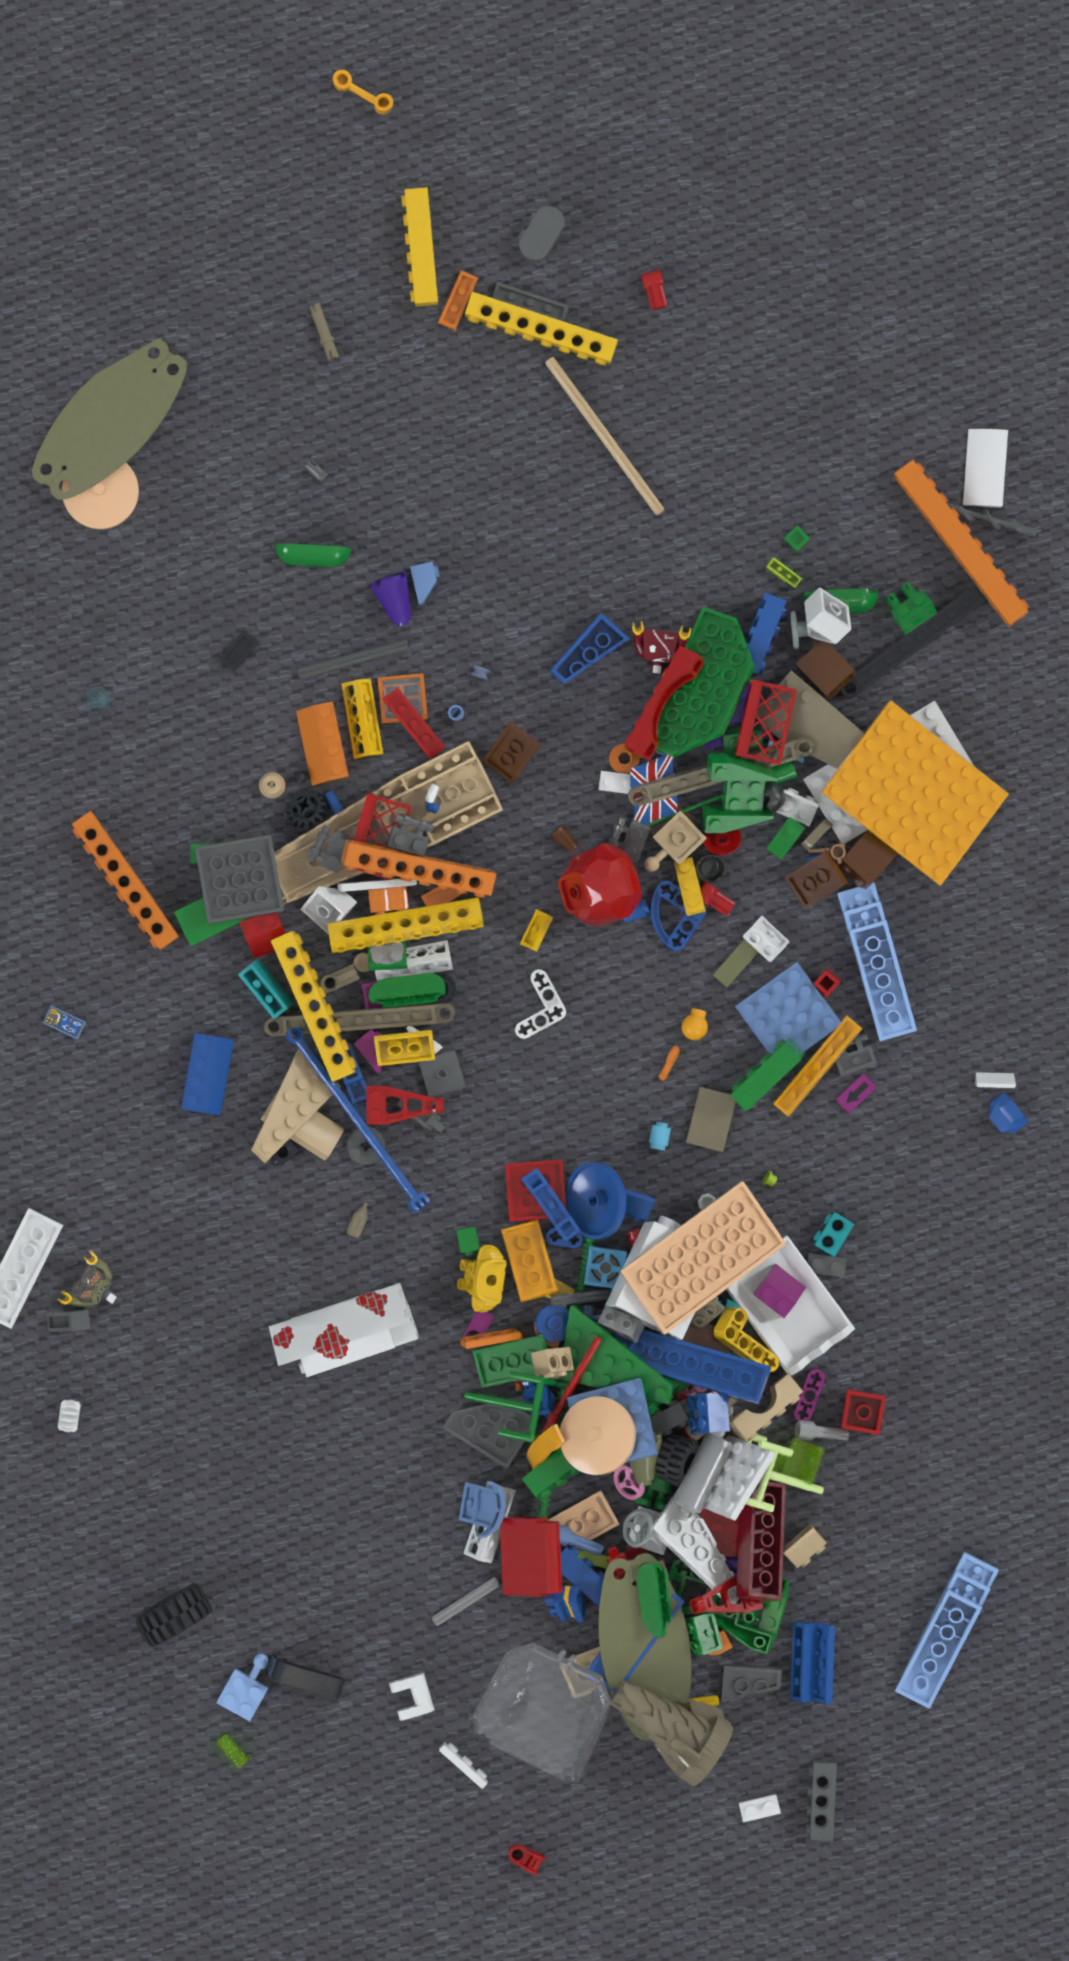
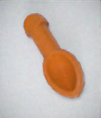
M676 1045L669 1052L666 1063L658 1076L662 1081L667 1079L673 1064L678 1058L680 1049Z

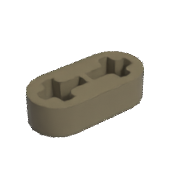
M826 818L803 841L802 845L809 851L833 824Z

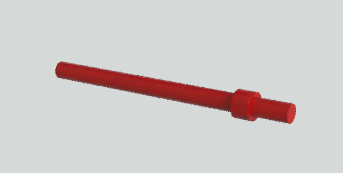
M595 1336L554 1411L550 1412L547 1417L548 1421L541 1433L557 1424L560 1420V1414L568 1402L567 1397H570L602 1341V1338L599 1336Z

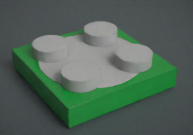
M406 940L399 943L392 942L381 946L368 947L369 971L406 969Z

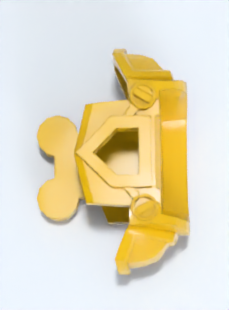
M483 1245L478 1252L477 1260L472 1262L471 1259H462L460 1261V1270L465 1271L464 1278L458 1279L457 1288L467 1291L472 1295L471 1303L476 1312L492 1310L497 1304L501 1303L507 1263L498 1248L492 1245Z

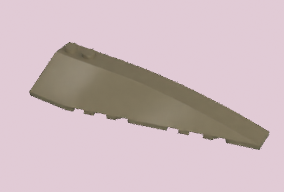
M790 671L779 684L780 686L797 689L786 741L801 736L808 737L813 743V750L810 755L838 769L864 733L793 671ZM783 691L778 694L783 704L790 701L792 692ZM776 696L766 702L772 712L781 706ZM763 704L757 710V714L762 719L769 714V711ZM782 708L774 713V716L781 723L786 719L787 714ZM772 716L762 721L768 730L777 725ZM779 727L771 731L777 738H782L783 733ZM802 742L798 748L804 751L808 748L809 744Z

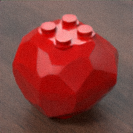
M608 843L600 844L575 854L558 881L559 890L567 912L573 914L577 919L586 924L598 927L629 917L639 904L642 896L638 873L631 858L622 849Z

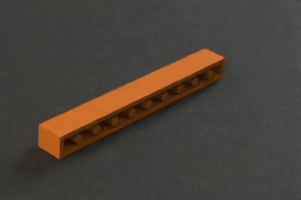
M911 460L894 473V478L1008 628H1010L1028 615L1029 611L1027 609L1029 606L1024 599L1017 597L1015 587L1011 583L1007 584L1004 580L1005 574L1000 568L996 569L992 564L994 562L992 557L982 551L981 548L983 546L977 538H972L969 534L971 530L967 524H962L959 521L957 511L953 507L950 509L946 504L948 502L947 498L942 492H937L934 481L930 477L927 479L923 473L925 470L922 465Z

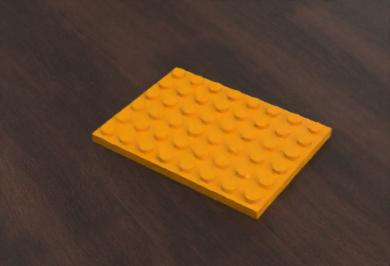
M891 700L887 702L820 792L939 886L942 885L1009 795V793Z

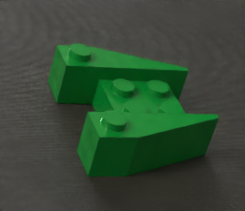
M708 753L706 771L710 781H724L721 806L703 805L701 824L704 832L726 833L773 819V813L769 810L768 806H763L765 781H778L774 769L727 753Z

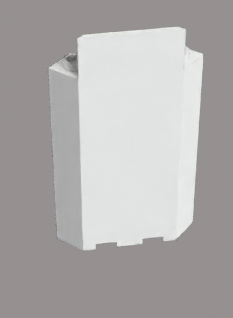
M786 1236L783 1238L786 1243L785 1246L728 1287L726 1291L739 1308L746 1310L748 1321L769 1350L778 1357L779 1363L785 1372L792 1376L802 1370L812 1360L824 1354L834 1344L846 1338L855 1328L790 1238ZM775 1264L806 1287L797 1303L785 1318L781 1317L753 1295V1292Z

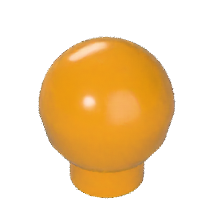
M696 1008L691 1009L690 1015L684 1019L681 1026L685 1037L690 1040H699L706 1035L708 1031V1023L705 1019L707 1012Z

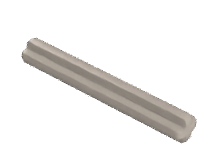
M495 1577L488 1580L432 1617L433 1622L437 1626L498 1588L500 1586L499 1581Z

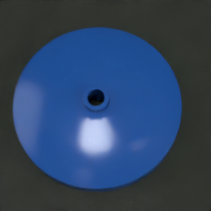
M588 1162L580 1165L572 1173L567 1184L565 1194L566 1210L580 1228L581 1232L579 1233L589 1239L607 1238L619 1229L625 1216L626 1194L623 1183L616 1171L605 1163Z

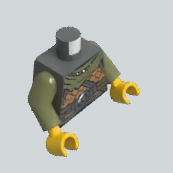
M89 1251L92 1255L90 1259L84 1256L88 1264L71 1288L70 1294L66 1291H61L62 1294L66 1295L63 1300L58 1298V1301L61 1303L71 1304L76 1307L92 1308L95 1305H99L102 1299L111 1305L117 1299L118 1295L109 1290L113 1284L112 1273L107 1263L97 1257L93 1251Z

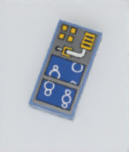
M53 1006L50 1007L43 1021L44 1024L75 1039L79 1038L86 1024L85 1021Z

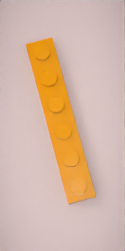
M846 1016L773 1104L789 1117L863 1028L849 1016Z

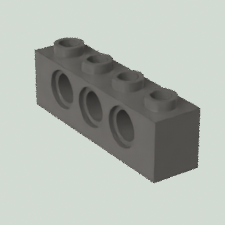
M813 1760L812 1765H809L808 1776H812V1784H808V1796H811V1803H807V1815H810V1823L806 1822V1834H809L810 1840L833 1841L837 1763L833 1760ZM821 1776L827 1778V1782L824 1785L817 1784V1779ZM825 1796V1803L817 1804V1797ZM818 1815L825 1816V1821L821 1824L815 1822V1818Z

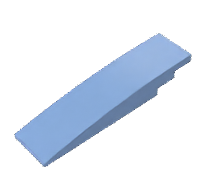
M873 882L866 890L858 886L837 892L879 1041L917 1031L875 883Z
M963 1552L903 1672L895 1692L930 1709L982 1609V1604L990 1591V1586L999 1571L998 1568Z

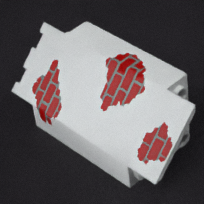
M400 1283L269 1326L278 1366L301 1359L299 1367L301 1373H305L306 1377L393 1349L398 1345L419 1338Z

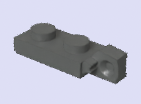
M400 1099L397 1105L403 1109V1101ZM408 1099V1111L421 1110L422 1101L419 1099ZM436 1112L414 1117L417 1122L430 1131L434 1127L442 1133L446 1128L439 1122L441 1117Z

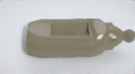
M364 1202L363 1206L353 1214L347 1228V1234L356 1238L361 1235L368 1217L367 1202Z

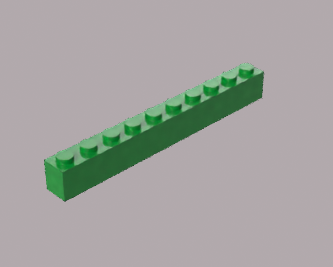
M667 1378L674 1384L672 1399L674 1398L673 1395L679 1391H684L689 1386L687 1383ZM646 1399L649 1416L655 1414L659 1409L658 1407L663 1403ZM560 1448L523 1477L522 1480L534 1496L540 1500L541 1498L546 1499L551 1495V1491L554 1488L561 1487L567 1482L566 1479L568 1477L574 1476L580 1471L567 1461Z

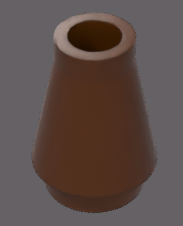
M561 824L551 833L553 840L570 853L578 847L567 826L564 827Z

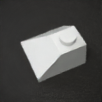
M319 886L300 910L329 935L327 924L342 921L357 902L346 892H341L335 888Z

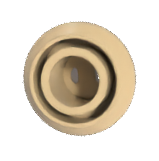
M270 772L260 779L259 788L265 797L277 798L285 790V781L280 774Z

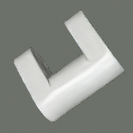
M423 1672L389 1682L391 1693L410 1688L415 1705L397 1710L400 1721L435 1710Z

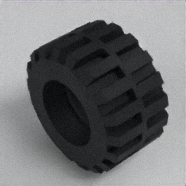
M678 1434L670 1435L662 1445L657 1458L656 1474L658 1478L680 1487L700 1447L699 1443Z

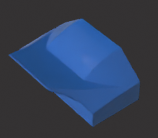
M1005 1092L989 1103L991 1110L988 1117L1001 1133L1011 1132L1014 1134L1028 1123L1024 1114Z

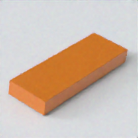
M462 270L460 271L438 324L456 331L479 279L478 277Z
M511 1328L461 1337L460 1342L464 1348L470 1349L521 1339V1332Z

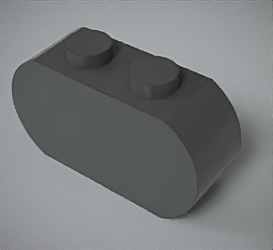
M544 206L539 208L536 213L533 212L528 219L529 226L527 229L523 228L518 236V239H520V254L530 263L544 262L565 229L563 214L552 206Z

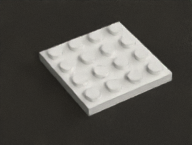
M727 1435L724 1440L732 1444L733 1448L703 1508L735 1521L776 1454L752 1443Z

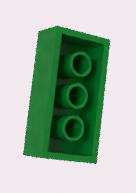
M790 1037L786 1041L781 1039L773 1048L774 1052L772 1054L770 1052L765 1054L759 1061L760 1065L757 1066L755 1064L745 1075L746 1078L743 1079L741 1077L731 1088L733 1092L730 1096L746 1112L804 1057L805 1053Z

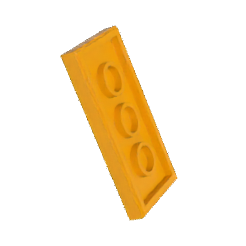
M538 1219L502 1229L520 1301L525 1302L557 1293L558 1289Z

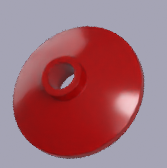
M739 829L726 833L704 834L707 838L703 842L705 848L715 855L730 854L741 843Z

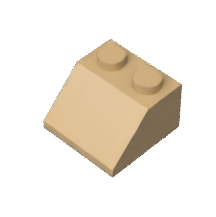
M809 1524L784 1546L783 1553L797 1568L800 1566L803 1568L811 1561L810 1557L816 1553L818 1555L826 1548L824 1546L826 1541Z

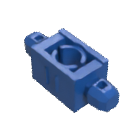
M522 1381L524 1386L522 1398L526 1403L533 1404L537 1383ZM544 1385L539 1415L543 1414L546 1418L550 1412L554 1411L553 1407L556 1401L555 1396L547 1385Z

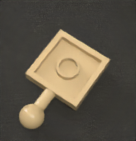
M679 811L653 836L654 840L663 849L654 857H648L644 862V867L649 872L656 871L659 868V862L668 854L680 865L707 838Z

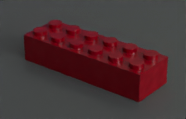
M760 1481L749 1498H755ZM768 1482L762 1501L773 1504V1512L745 1505L740 1512L736 1598L763 1602L782 1600L786 1484Z

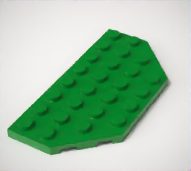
M706 607L702 608L685 647L699 654L705 662L696 678L682 685L670 696L659 717L657 728L659 745L655 751L671 757L679 756L724 735L756 667L739 621L735 617Z

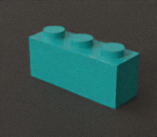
M259 958L238 974L273 1019L295 1003Z

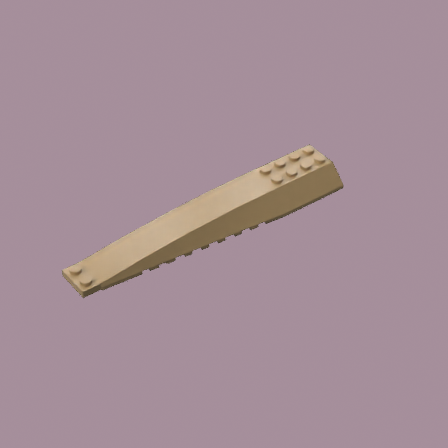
M469 741L398 776L373 792L377 796L412 806L409 815L411 819L425 820L428 824L434 825L432 832L424 831L423 836L430 838L427 847L503 811L497 794ZM431 784L439 786L434 803L439 804L436 814L429 813L426 810L425 796ZM367 796L274 852L283 905L314 893L319 886L329 887L364 873L358 870L346 869V865L341 864L336 873L320 865L322 857L317 856L315 862L308 860V857L310 855L309 850L311 846L315 845L318 838L317 834L324 825L331 827L328 833L331 836H334L335 831L338 830L354 838ZM377 800L375 808L379 814L389 810L385 802ZM402 807L393 810L395 816H404L407 809ZM391 812L381 816L385 826L395 822ZM379 818L373 820L370 824L373 833L383 828ZM392 826L389 827V828H387L389 834H390V831H391ZM408 826L406 831L416 833L417 828ZM385 830L375 835L380 845L388 841L389 837ZM373 836L365 840L366 844L378 846ZM324 841L321 850L326 852L330 842ZM387 845L383 846L385 848L395 849ZM367 855L360 858L359 862L366 861ZM386 860L378 864V866L384 865Z

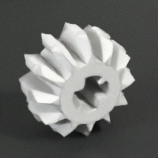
M63 1400L61 1402L58 1421L59 1430L64 1432H75L77 1430L80 1414L79 1402L74 1400Z

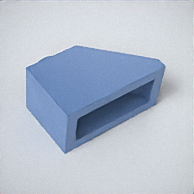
M433 562L410 567L419 606L425 603L436 585V577H440L438 567L433 566Z

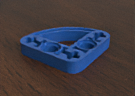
M662 881L658 884L652 897L651 919L654 929L663 943L670 949L679 951L686 945L706 912L687 916L684 905H679L676 902L677 896L681 894L680 888L670 881ZM669 884V889L674 892V889L678 890L673 900L669 899L671 894L667 892L665 894L661 893V885ZM661 897L685 912V915L670 937L664 931L659 919V902ZM684 921L692 923L693 928L691 931L685 932L682 929ZM678 929L682 934L688 935L686 939L684 937L681 938V946H672V938L677 939L680 935L676 933Z

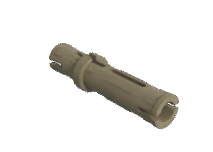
M320 303L314 304L315 307L311 305L309 310L321 339L320 344L324 347L328 361H334V358L338 359L340 357L334 344L335 339L331 336Z

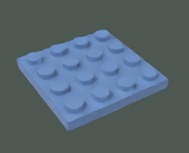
M798 961L735 1006L762 1045L771 1054L774 1052L773 1048L781 1039L786 1041L789 1037L804 1052L834 1031L841 1023L838 1016Z
M640 1378L567 1397L569 1409L577 1402L595 1396L613 1399L626 1408L633 1419L636 1430L635 1446L626 1463L658 1455L643 1384Z

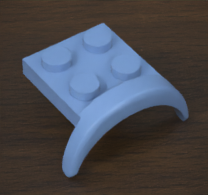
M487 1481V1484L492 1488L470 1482H465L459 1520L487 1528L478 1534V1538H485L493 1534L500 1527L505 1514V1493L498 1484L492 1481Z

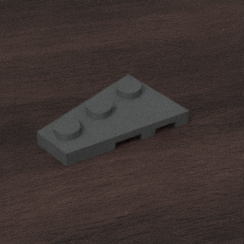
M724 1664L721 1703L734 1698H743L746 1695L780 1689L782 1668Z

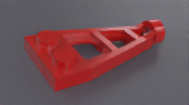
M387 1085L366 1086L367 1124H390L434 1112L444 1113V1097L435 1098ZM387 1097L400 1098L403 1101V1109L400 1112L388 1113L386 1111ZM407 1100H421L422 1109L408 1111ZM433 1102H436V1108H433Z
M737 1575L732 1576L700 1597L693 1598L690 1601V1608L694 1614L702 1612L747 1613L762 1609L763 1605L762 1601L740 1598V1604L730 1603L727 1591L734 1586L737 1587ZM720 1593L723 1606H714L712 1596Z

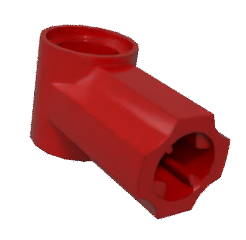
M660 270L641 274V279L644 283L643 287L647 292L651 310L667 307Z
M704 882L700 888L704 904L713 907L716 911L727 917L735 902L720 893L713 885Z

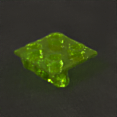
M793 1438L789 1449L793 1450V1455L791 1457L786 1456L781 1474L804 1480L806 1484L812 1485L815 1482L816 1472L819 1471L818 1466H821V1459L825 1455V1448Z

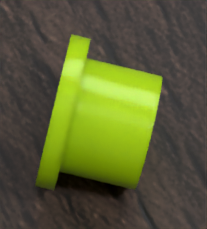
M769 1170L764 1176L762 1184L774 1186L777 1176L773 1175L772 1171Z

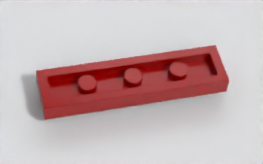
M398 687L383 697L386 705L430 759L445 748L442 741Z

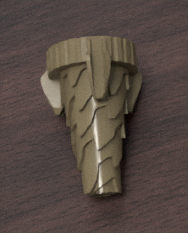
M622 1681L609 1704L625 1714L631 1723L642 1730L641 1734L655 1743L654 1746L657 1747L666 1764L676 1772L678 1777L693 1787L698 1785L717 1763L733 1733V1726L724 1719L723 1711L720 1708L691 1699L688 1703L690 1709L688 1711L677 1703L669 1702L658 1693H651L632 1682Z

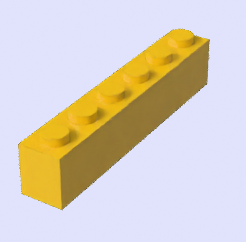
M428 188L405 189V195H401L402 207H406L407 214H403L404 226H408V233H405L406 245H410V252H407V263L412 266V271H408L409 283H413L414 290H410L411 302H415V307L438 305Z

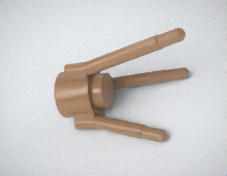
M838 842V844L830 848L810 849L808 852L823 853L827 850L833 860H835L836 865L839 866L842 863L841 859L845 856V843Z

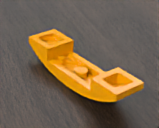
M557 1424L543 1432L529 1447L527 1459L533 1470L543 1463L552 1451L559 1450L565 1442Z

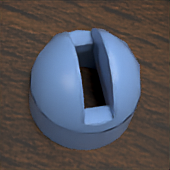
M453 705L449 708L448 715L451 720L460 721L464 717V710L458 705ZM460 710L461 712L458 714V716H457L456 718H454V716H455V715L458 713V711Z

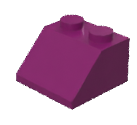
M775 1264L753 1292V1295L781 1317L785 1318L797 1303L806 1287Z

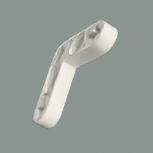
M535 970L531 974V982L545 1009L516 1025V1035L523 1039L560 1021L566 1015V1009L548 975L543 970ZM535 974H543L545 976L542 979L544 984L548 982L550 986L544 987L539 991L538 987H541L538 981H534L536 978ZM547 989L552 990L554 993L553 999L549 1001L543 998V992ZM554 1007L562 1008V1016L558 1017L555 1015L551 1017L554 1021L549 1022V1018L544 1012L548 1010L550 1014L554 1012ZM539 1015L546 1018V1024L542 1027L535 1024V1018ZM531 1019L533 1026L537 1030L533 1032L531 1028L527 1030V1035L519 1034L520 1025L524 1027L530 1025L527 1021Z

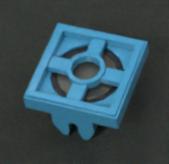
M589 1246L584 1284L613 1288L620 1275L619 1271L626 1262L627 1251Z

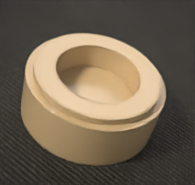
M360 953L355 957L354 966L358 971H369L367 953Z

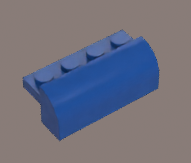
M793 1622L790 1699L800 1702L816 1701L832 1704L835 1626L829 1625L826 1622Z

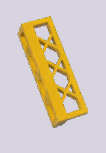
M358 679L342 683L354 759L382 755L383 748L371 679ZM349 686L354 688L353 696L350 695ZM354 705L357 707L356 715L353 714L352 708ZM357 724L360 725L361 731L359 734L356 732ZM360 743L363 744L364 753L361 754L359 751Z

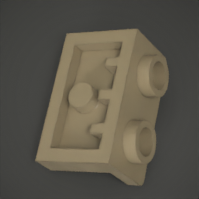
M718 1296L695 1312L691 1320L692 1324L702 1329L724 1311V1306L717 1302Z

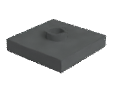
M455 1050L436 1055L435 1060L419 1062L429 1096L433 1097L466 1087Z

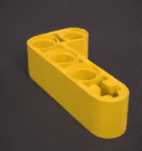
M727 1307L714 1328L715 1338L740 1357L771 1367L770 1372L775 1371L779 1366L778 1357L742 1331L748 1318L746 1310L738 1307Z

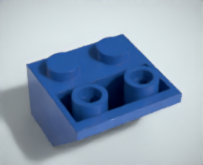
M722 1393L688 1395L687 1407L690 1417L688 1424L691 1434L730 1431L727 1395Z

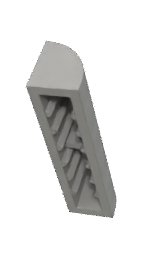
M706 1433L673 1501L688 1512L701 1513L733 1445L716 1435Z

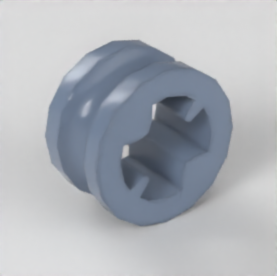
M474 665L475 671L471 675L487 680L488 677L486 675L490 671Z

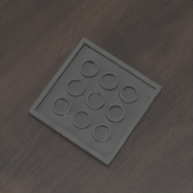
M271 835L195 847L208 924L284 911Z

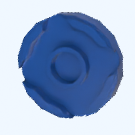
M549 1304L540 1309L535 1320L538 1334H544L545 1340L549 1342L565 1340L569 1317L568 1308L562 1305L552 1306Z

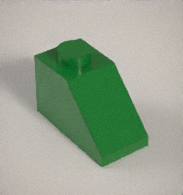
M789 817L766 849L782 860L805 827Z

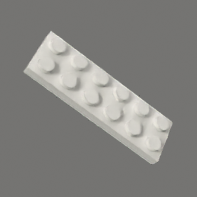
M28 1208L0 1264V1323L11 1329L64 1226Z

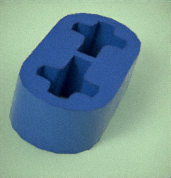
M551 1228L546 1235L547 1241L550 1244L563 1247L577 1248L583 1241L582 1235L578 1233L576 1236L580 1240L575 1245L571 1244L570 1240L565 1242L564 1239H557L556 1242H553L549 1235L557 1231L556 1228Z

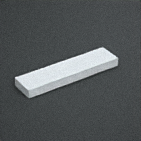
M394 878L390 880L382 879L337 884L338 890L345 892L413 886L417 884V880L412 879V882H406L401 880V878Z

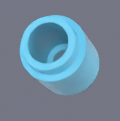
M657 1122L656 1125H652L649 1143H651L650 1148L665 1151L671 1128H667L668 1124Z

